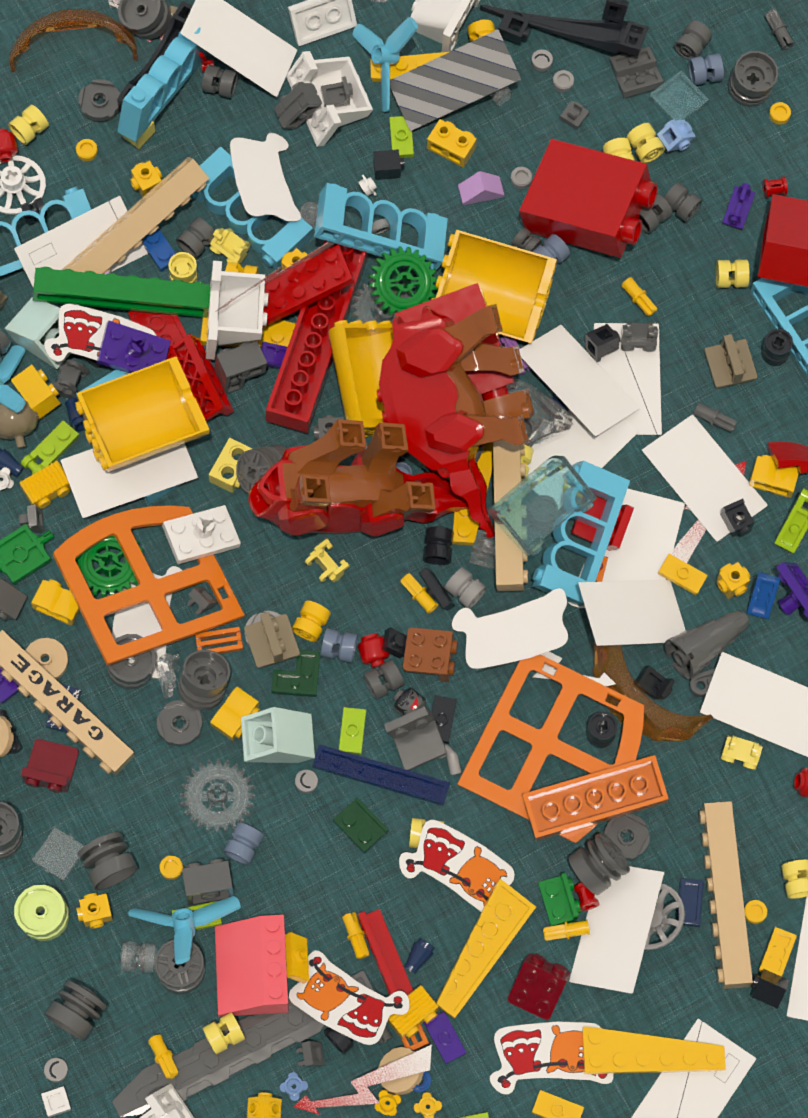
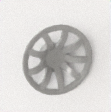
M661 884L660 887L662 891L655 906L644 950L659 949L672 942L681 931L684 923L685 908L683 901L674 889L665 884ZM670 893L676 902L669 904L663 909L665 897ZM676 908H679V921L668 917V914ZM669 925L675 926V930L667 938L664 932L668 929ZM653 933L658 934L662 940L656 944H649Z

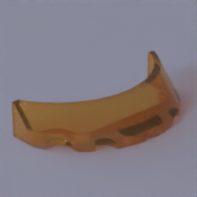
M87 9L60 10L37 19L22 31L9 53L11 72H16V56L27 51L30 47L32 36L40 32L107 27L113 31L118 42L130 45L134 61L138 60L136 40L120 22L103 13Z
M595 642L593 648L595 649L594 677L600 678L605 673L616 683L606 687L644 705L643 735L659 742L663 740L685 741L692 738L714 718L711 714L704 716L680 715L659 706L634 685L635 681L631 677L623 657L622 645L597 646ZM607 694L605 701L617 707L621 700ZM608 707L610 712L616 715L623 724L624 716Z

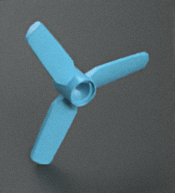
M410 17L387 38L385 45L381 38L363 24H357L352 33L353 37L371 54L372 61L375 64H381L382 112H389L390 109L389 64H396L398 62L400 50L418 29L416 21Z
M19 345L12 346L0 363V404L15 413L23 409L26 401L8 385H4V383L10 379L26 352L25 348Z
M231 896L193 912L186 908L178 909L173 912L172 916L137 908L130 909L128 915L156 924L174 927L175 964H183L190 960L192 939L196 934L195 927L203 926L240 909L241 904L237 897Z

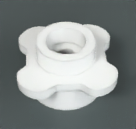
M363 174V179L358 183L367 196L372 193L376 196L377 194L374 191L377 188L371 177L367 179Z
M3 467L0 470V477L3 478V481H0V490L6 487L12 488L14 485V481L10 478L11 471L7 467Z

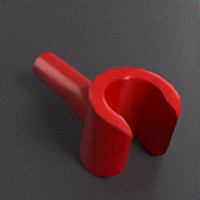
M203 52L199 53L202 62V72H205L208 64L214 65V60H207Z

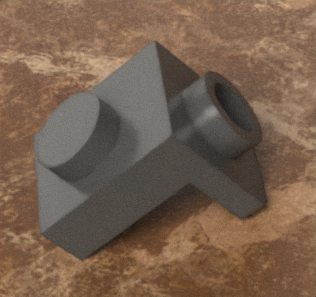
M346 76L341 77V82L321 86L324 107L326 105H334L336 107L350 104L353 88L351 83H347Z

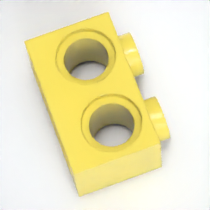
M229 438L209 473V482L231 493L235 491L236 487L240 488L241 485L236 475L238 460L233 459V457L252 448ZM225 473H232L234 475L230 479L222 477Z

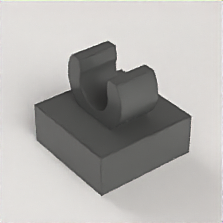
M571 101L560 115V120L578 130L588 117L589 111L583 108L581 104Z
M36 504L27 506L28 514L18 515L20 525L27 524L35 533L45 532L43 511Z
M204 587L193 588L188 594L192 599L188 601L187 605L189 607L195 605V603L199 605V609L195 612L197 615L204 613L207 609L214 608L218 603Z
M307 1041L302 1043V1048L296 1050V1053L303 1054L304 1060L298 1062L299 1066L315 1068L325 1066L321 1042Z

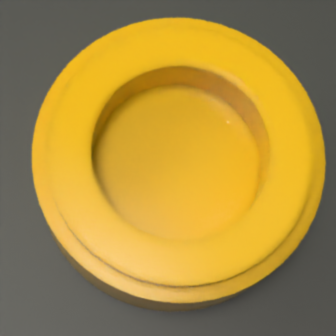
M783 102L773 104L769 112L770 120L778 125L788 122L791 115L790 107Z
M91 139L79 141L76 145L78 158L82 161H92L98 154L96 143Z
M167 856L161 861L160 872L164 878L175 880L181 876L183 865L178 857Z
M759 900L748 902L744 908L745 919L751 924H759L767 916V908Z

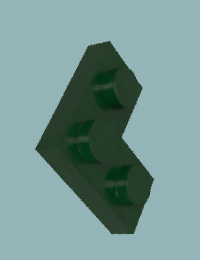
M299 650L300 655L297 657L296 671L273 670L271 694L317 697L320 651Z

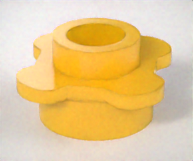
M381 1090L378 1100L380 1104H375V1109L384 1115H396V1107L401 1102V1097L398 1094L392 1095L387 1090Z
M424 1093L420 1102L414 1105V1111L421 1113L424 1118H434V1114L442 1109V1103L436 1101L430 1093Z

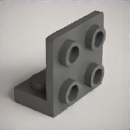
M425 706L384 724L386 732L395 741L406 771L415 769L447 754L434 715Z

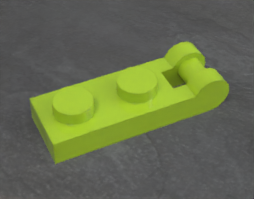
M62 421L30 454L23 458L21 465L26 469L32 470V474L39 472L44 467L57 461L80 437L79 433L65 421ZM38 458L42 461L39 465L35 462Z
M804 488L774 542L792 553H795L808 529V509L802 507L804 501L808 503V490Z

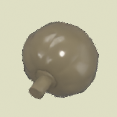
M27 401L23 409L18 413L0 404V438L15 440L17 449L26 447L24 437L35 430L39 418L37 416L38 413L31 409Z

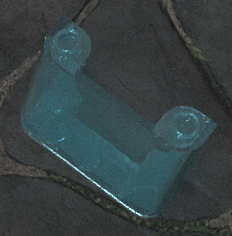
M554 455L492 505L487 512L525 555L534 556L542 550L543 539L574 512L582 511L584 513L592 508L594 505L592 502L597 497L565 456Z

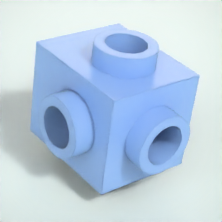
M675 119L666 123L664 128L657 134L668 151H683L691 145L690 141L696 137L688 122L685 120L675 121Z

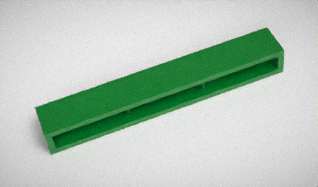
M35 267L32 301L205 318L208 315L210 285L203 282L188 283L177 279L168 281L157 277L147 279L136 275L127 277L118 276L115 273L97 274L93 271L76 272L72 269L56 270L50 267Z

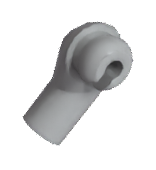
M445 745L447 754L439 758L447 759L450 775L461 773L457 753L449 745Z

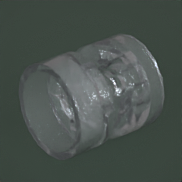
M123 941L121 971L135 972L136 969H139L141 973H154L157 943L143 942L142 945H138L136 941Z

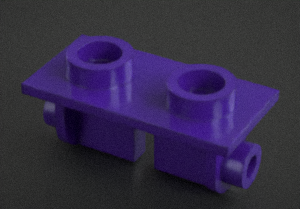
M743 183L742 186H735L722 222L723 224L743 230L756 193L751 191L749 184Z

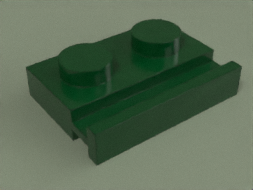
M358 798L333 819V822L364 854L381 837L388 833V829Z

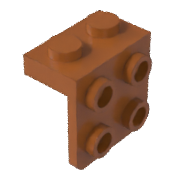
M421 628L408 629L403 661L404 671L439 675L440 682H450V675L454 676L455 662H452L453 654H457L458 641H455L453 631Z

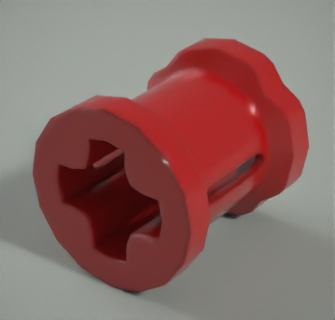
M785 176L769 181L763 179L765 198H769L772 194H783V196L788 194Z
M583 883L574 886V892L578 894L581 903V911L591 910L600 905L595 894Z

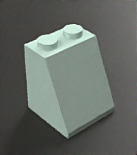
M32 297L4 329L17 344L55 369H58L71 353H67L62 361L57 362L49 357L44 344L47 339L59 337L60 308L47 302L32 301Z
M272 707L241 717L244 762L300 763L315 758L311 714Z

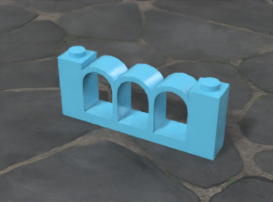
M200 27L194 34H198L200 32ZM179 32L178 37L170 43L165 54L157 58L149 73L144 74L137 85L123 99L118 133L136 142L201 64L199 53L204 52V49Z
M219 147L200 165L209 179L206 181L207 185L199 192L195 191L192 193L190 198H196L200 203L205 199V204L209 211L217 215H226L229 228L236 233L247 234L248 242L251 243L252 249L262 253V260L268 267L272 266L277 270L281 267V260L286 253H292L296 248L300 250L313 238V227L301 218L299 221H285L281 219L287 225L269 240L257 239L253 232L270 215L253 216L247 221H238L231 214L243 203L239 191L225 202H217L210 197L211 193L230 175L235 178L231 155L222 147Z
M326 183L319 194L314 237L381 257L383 252L390 255V248L397 252V248L401 246L405 252L406 248L410 247L412 253L415 250H419V257L424 254L426 255L425 263L428 261L432 262L429 269L437 270L444 259L448 218L441 217L435 213H427L425 215L421 211L412 208L400 212L394 203L387 200H379L372 204L371 200L360 192L347 193V188L340 187L337 184ZM345 206H352L360 212L362 216L361 230L343 225ZM374 214L381 215L388 220L390 224L389 238L372 234ZM402 222L411 224L417 230V247L400 242Z
M76 186L65 191L66 195L61 197L63 201L52 200L43 205L39 214L30 210L22 211L13 218L11 225L0 221V227L9 230L15 246L18 247L21 243L16 232V223L22 216L34 217L39 222L44 234L48 232L44 219V214L48 207L52 205L63 207L67 211L70 220L90 211L91 207L84 189L78 190ZM20 260L1 266L0 276L23 268Z
M765 278L755 281L750 292L774 328L783 329L790 333L793 339L791 353L808 377V338L802 341L792 327L793 324L808 317V305L786 317L775 302L795 291L802 292L808 296V287Z
M584 460L576 462L570 468L568 483L574 486L570 487L564 494L563 505L567 514L557 518L553 526V535L557 543H552L546 548L543 554L544 565H540L539 568L537 567L532 577L534 580L532 587L546 593L559 588L563 589L567 601L577 606L584 605L578 583L596 581L630 480ZM580 489L607 500L600 520L583 513L576 506L575 498ZM570 518L597 528L590 549L573 542L566 535L565 526ZM560 547L587 557L580 578L561 570L557 566L555 554Z

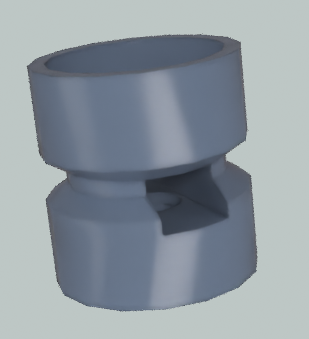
M719 53L707 55L705 59L701 56L689 58V74L693 85L705 84L707 80L710 82L723 81L724 68Z
M555 234L550 235L543 241V246L539 245L532 251L557 259V263H562L570 256L568 246Z
M326 628L321 657L333 659L337 656L339 661L352 663L358 634L345 632L341 635L339 630Z
M238 822L232 833L234 839L228 841L223 852L237 862L250 865L255 855L253 849L259 847L264 835L257 829Z

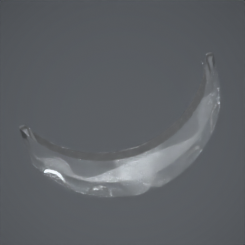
M514 377L517 387L509 389V394L529 389L535 414L529 417L535 427L529 439L531 444H541L572 427L573 418L558 402L550 396L539 392L538 388L532 384Z

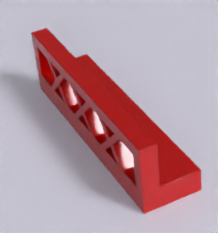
M188 334L170 346V352L173 357H177L205 421L207 422L219 413L224 415L232 413L234 410L210 359H206V350L201 339ZM186 345L188 349L186 357L181 358L177 350ZM189 363L195 364L194 377L189 376L187 373ZM198 381L203 382L205 386L202 395L197 394L195 390ZM206 399L211 400L215 407L208 413L204 409Z
M380 909L368 914L365 911L358 913L359 923L365 933V938L389 996L397 991H403L408 996L413 992V989Z

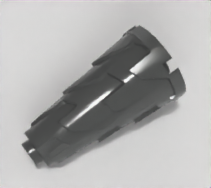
M735 611L715 620L707 621L696 628H690L675 637H671L665 642L667 657L673 656L675 659L671 665L682 677L692 679L711 664L710 661L724 652L726 647L734 642L742 632L748 629L749 618L744 612Z

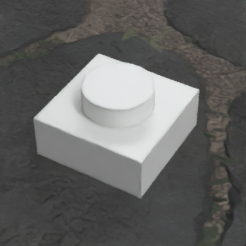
M64 1086L41 1094L48 1117L71 1111Z

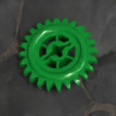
M399 246L397 252L390 248V255L383 252L381 255L384 260L375 259L379 266L371 267L376 274H371L368 277L375 281L368 284V286L375 288L370 293L371 296L378 295L374 303H383L380 310L389 308L387 314L392 315L394 311L397 313L430 301L428 298H435L432 290H437L438 288L433 285V282L437 281L438 278L432 277V274L436 272V269H429L432 262L428 261L425 263L426 255L424 254L419 257V250H415L412 253L411 248L407 247L404 252L403 248ZM400 266L408 267L407 270L402 273H399V271L397 270V267ZM411 269L415 272L417 277H413L410 274ZM393 271L395 275L392 277V279H389ZM399 280H402V281H405V282L413 281V280H416V281H417V282L406 283L405 285H402V284H399V283H397V284H391V283L398 282ZM414 285H418L416 292L413 293L411 289ZM407 292L411 297L400 298V294Z
M114 536L98 542L75 559L89 589L93 588L94 597L99 591H101L102 598H104L107 592L113 595L116 591L118 593L122 592L124 588L126 590L130 589V583L138 586V582L126 557L125 564L119 562V559L122 556L125 557ZM109 548L117 549L120 552L116 555L110 552ZM102 549H106V552L102 554L97 553ZM93 561L99 563V567L95 570L92 565ZM101 572H102L103 575L108 576V577H103V576L99 575L98 573H101Z

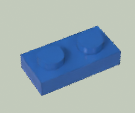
M158 228L151 235H145L142 238V243L160 272H163L169 268V260L176 253Z

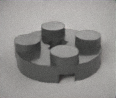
M102 79L91 81V84L81 89L78 97L79 107L83 116L93 121L113 120L119 112L117 98L120 92L110 81ZM99 97H103V100L105 102L102 104H97V102H94V100H98Z
M182 700L172 701L163 707V710L157 717V729L161 738L168 745L186 746L200 737L203 723L198 709L191 708ZM178 718L186 721V724L181 729L173 725L177 722L176 719Z
M633 814L611 819L604 831V834L619 847L626 860L633 861L641 856L649 845L650 834L646 823L640 817ZM628 831L631 833L630 837L633 840L624 842L620 834H626Z

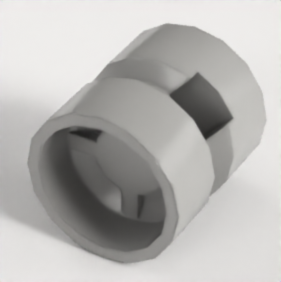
M462 567L447 582L445 590L453 597L459 596V602L470 609L481 599L487 587L478 579L474 581L472 579L473 575Z

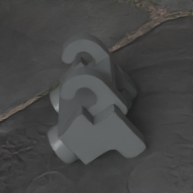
M626 321V324L622 325L621 349L633 350L634 346H643L644 350H656L657 326H653L652 322L631 323Z
M66 360L59 366L60 376L58 381L55 380L52 385L58 391V396L69 399L77 398V388L75 386L78 378L84 379L85 375H88L89 370L82 363H78L75 360Z

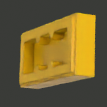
M670 553L657 573L694 595L698 594L708 576Z
M775 927L759 971L762 972L763 969L782 976L797 935Z
M292 932L285 934L287 978L304 984L309 981L307 938Z
M540 1090L532 1114L542 1118H581L584 1107Z

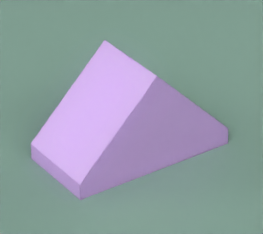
M479 171L458 184L463 205L504 197L500 177Z

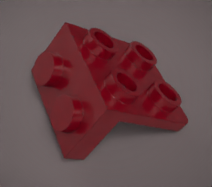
M41 739L35 740L28 766L22 769L21 777L23 782L31 787H45L55 793H60L61 791L68 793L79 755L78 749Z
M529 953L508 996V1002L544 1020H548L555 1009L571 972L567 971L560 964L547 962L539 954Z

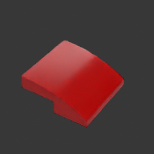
M768 442V451L778 469L796 466L800 473L808 472V446L793 442Z

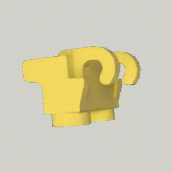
M223 228L216 229L213 233L214 238L210 242V249L216 254L223 253L227 256V262L242 263L247 256L251 243L244 241L231 228L225 230Z
M326 539L314 548V551L310 553L305 563L310 566L314 560L324 571L319 580L324 582L326 581L325 578L328 577L334 583L340 580L344 575V571L350 565L343 559L340 562L341 566H337L325 551L326 547L329 550L333 547L330 541Z
M727 735L721 759L734 763L735 759L743 761L742 766L756 770L763 746L734 735Z

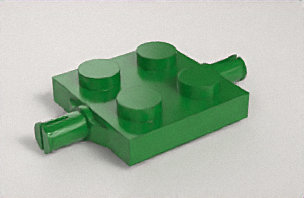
M25 524L0 540V572L7 575L13 585L51 562V558L46 553L43 545L54 538L51 531L48 530L38 537Z

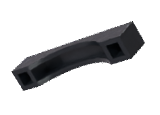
M182 1L172 16L168 28L151 59L141 72L128 82L117 98L120 112L125 96L137 85L144 74L149 73L157 58L164 55L170 43L178 37L192 9V5Z

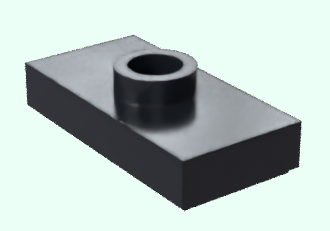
M428 568L421 570L419 573L429 586L427 588L429 595L433 599L437 598L444 609L449 611L454 608V602L434 572Z
M435 695L432 713L443 742L449 744L457 699Z

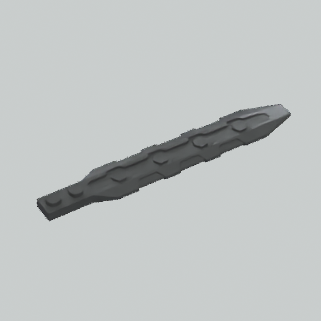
M364 970L351 976L360 984L374 991ZM288 996L289 1013L249 1015L237 1022L245 1040L235 1045L228 1044V1049L216 1055L206 1037L194 1043L193 1047L172 1057L178 1070V1075L175 1078L167 1079L160 1065L155 1063L143 1069L112 1102L120 1118L144 1115L151 1110L145 1098L169 1084L173 1085L184 1102L187 1100V1097L211 1085L216 1086L254 1063L259 1064L271 1058L272 1054L320 1033L325 1025L295 1006ZM227 1029L222 1031V1033L224 1036H226L229 1033V1031Z

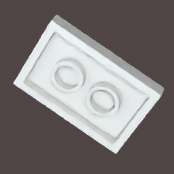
M307 0L288 7L298 46L357 26L352 0Z
M225 505L165 521L162 524L177 564L239 548L241 545Z

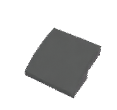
M650 47L642 48L639 56L624 53L610 57L613 73L624 98L664 87V81L656 67V59Z

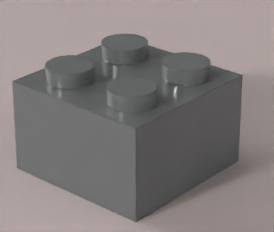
M215 859L207 865L200 866V863H192L187 865V868L182 869L188 906L220 901L234 896L228 861L223 862V859Z

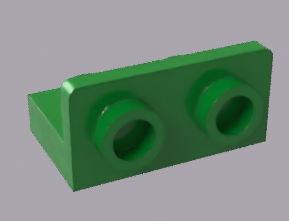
M564 872L559 877L538 882L550 926L565 924V921L567 923L577 921L581 908L578 899L574 900L572 891H574L572 878H567L566 872Z

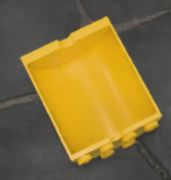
M456 230L455 234H451L448 246L451 249L449 255H445L442 262V267L445 271L443 276H438L435 285L438 288V292L435 298L478 283L482 288L488 306L497 304L503 330L498 332V334L532 343L548 299L557 259Z
M347 320L334 323L335 327L331 328L328 333L345 419L363 421L365 437H371L374 435L376 426L380 422L384 423L382 411H385L383 402L380 403L378 400L377 390L380 389L379 380L382 360L393 342V327L391 321H383L378 324L375 320L365 322L364 324L362 320L350 323Z
M177 357L167 359L77 393L78 402H75L78 414L83 415L86 438L89 444L92 443L94 448L93 454L96 461H100L103 471L107 470V472L203 437L210 432Z

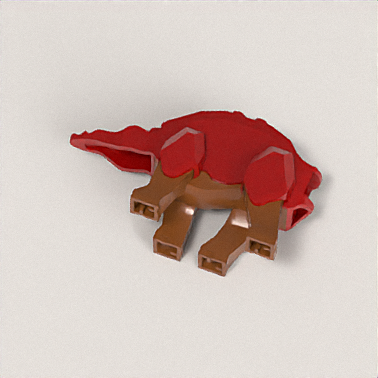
M497 304L483 307L454 324V320L450 317L441 315L428 306L422 308V320L404 323L402 317H394L392 320L393 342L382 360L379 380L380 389L377 390L378 400L380 403L383 402L385 411H382L384 423L405 425L408 445L407 452L429 469L437 470L442 478L450 477L451 490L468 502L471 518L480 523V529L486 531L487 538H492L495 536V530L486 507L487 485L476 463V453L481 444L504 440L513 445L529 442L524 418H529L535 414L529 389L483 401L482 394L466 372L489 370L499 371L508 375L520 374L524 372L519 347L518 345L504 347L481 342L488 335L503 331Z
M338 419L328 432L315 442L305 446L286 449L280 462L273 465L253 485L248 497L250 508L257 517L274 522L280 527L281 531L290 535L364 532L371 536H379L404 526V520L427 523L447 513L469 509L468 502L463 497L456 495L451 490L450 483L434 473L410 475L396 468L398 457L408 451L404 424L380 422L376 426L373 438L367 446L363 421ZM357 453L351 466L338 465L345 458Z

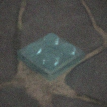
M679 71L649 94V99L670 121L673 119L675 121H686L709 102V99L682 71Z

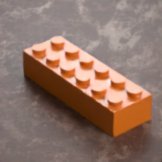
M655 755L523 794V801L535 841L665 804L669 800Z

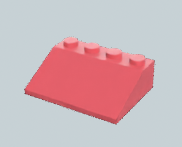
M284 915L258 916L216 926L218 1017H223L231 1012L234 1016L289 1013Z

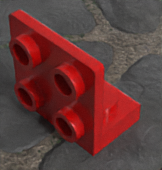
M586 493L580 511L600 520L606 500ZM628 504L621 506L606 550L620 549L634 507ZM575 520L571 533L592 543L597 528Z

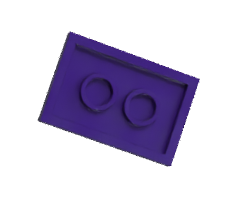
M108 320L96 363L130 374L165 361L170 340Z
M782 562L776 567L780 572L778 576L784 584L789 585L792 592L779 600V604L787 615L792 614L797 608L803 606V612L808 618V579L797 563Z

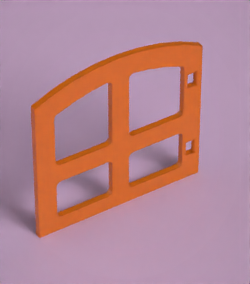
M150 506L116 513L81 529L53 552V557L107 666L244 618L245 615L214 555L197 559L198 566L157 579L154 577L131 532V529L159 526L165 521L193 514L190 507ZM114 536L139 586L101 599H95L75 559L98 542ZM203 582L209 583L221 610L183 624L177 623L164 596ZM224 588L228 598L222 599L218 590ZM142 603H148L162 631L123 645H118L104 620V616Z
M541 654L520 660L457 785L529 820L523 801V794L530 792L547 756L553 755L590 774L636 761L643 730L644 705ZM544 664L557 669L554 676L542 670ZM531 671H535L562 685V690L541 729H536L509 714ZM607 694L621 700L617 707L605 701ZM578 695H584L624 716L621 742L613 765H609L558 739V734ZM501 731H505L532 746L510 790H506L479 776V771ZM597 824L562 833L559 836L576 844Z

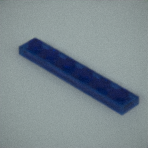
M320 744L312 768L441 806H444L450 782Z

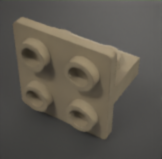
M732 334L725 335L720 345L705 348V356L716 389L757 379V373L746 339L734 341Z
M269 612L260 614V622L244 627L258 669L300 655L287 614L273 618L270 617Z

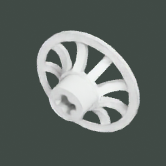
M15 155L8 162L9 166L4 168L3 171L0 170V198L7 192L5 208L0 206V212L9 215H16L22 212L21 208L11 209L13 194L17 195L20 204H24L26 201L22 195V190L35 196V199L40 197L42 199L46 188V181L41 168L31 159ZM13 160L22 161L26 164L20 170L14 166ZM31 166L38 173L37 176L33 177L24 176ZM40 181V190H33L26 183Z

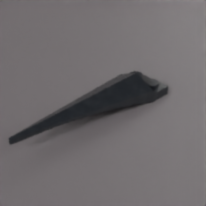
M480 5L481 11L504 17L506 11L530 20L529 26L616 54L621 51L628 55L639 56L649 28L648 26L631 21H623L622 24L614 21L557 18Z

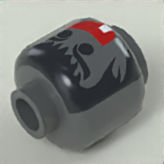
M408 688L405 691L401 689L393 698L395 701L393 708L400 716L409 714L426 705V699L413 688Z

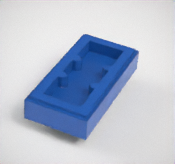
M761 572L758 573L747 614L769 619L780 583L779 577Z

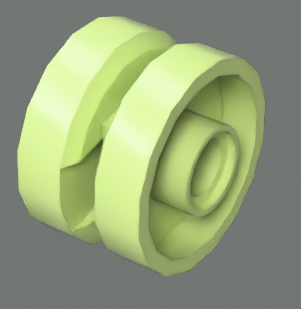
M34 885L25 889L17 898L14 906V916L20 928L30 938L38 941H50L59 937L67 928L70 920L66 901L54 888L46 885ZM41 910H45L43 915H38Z

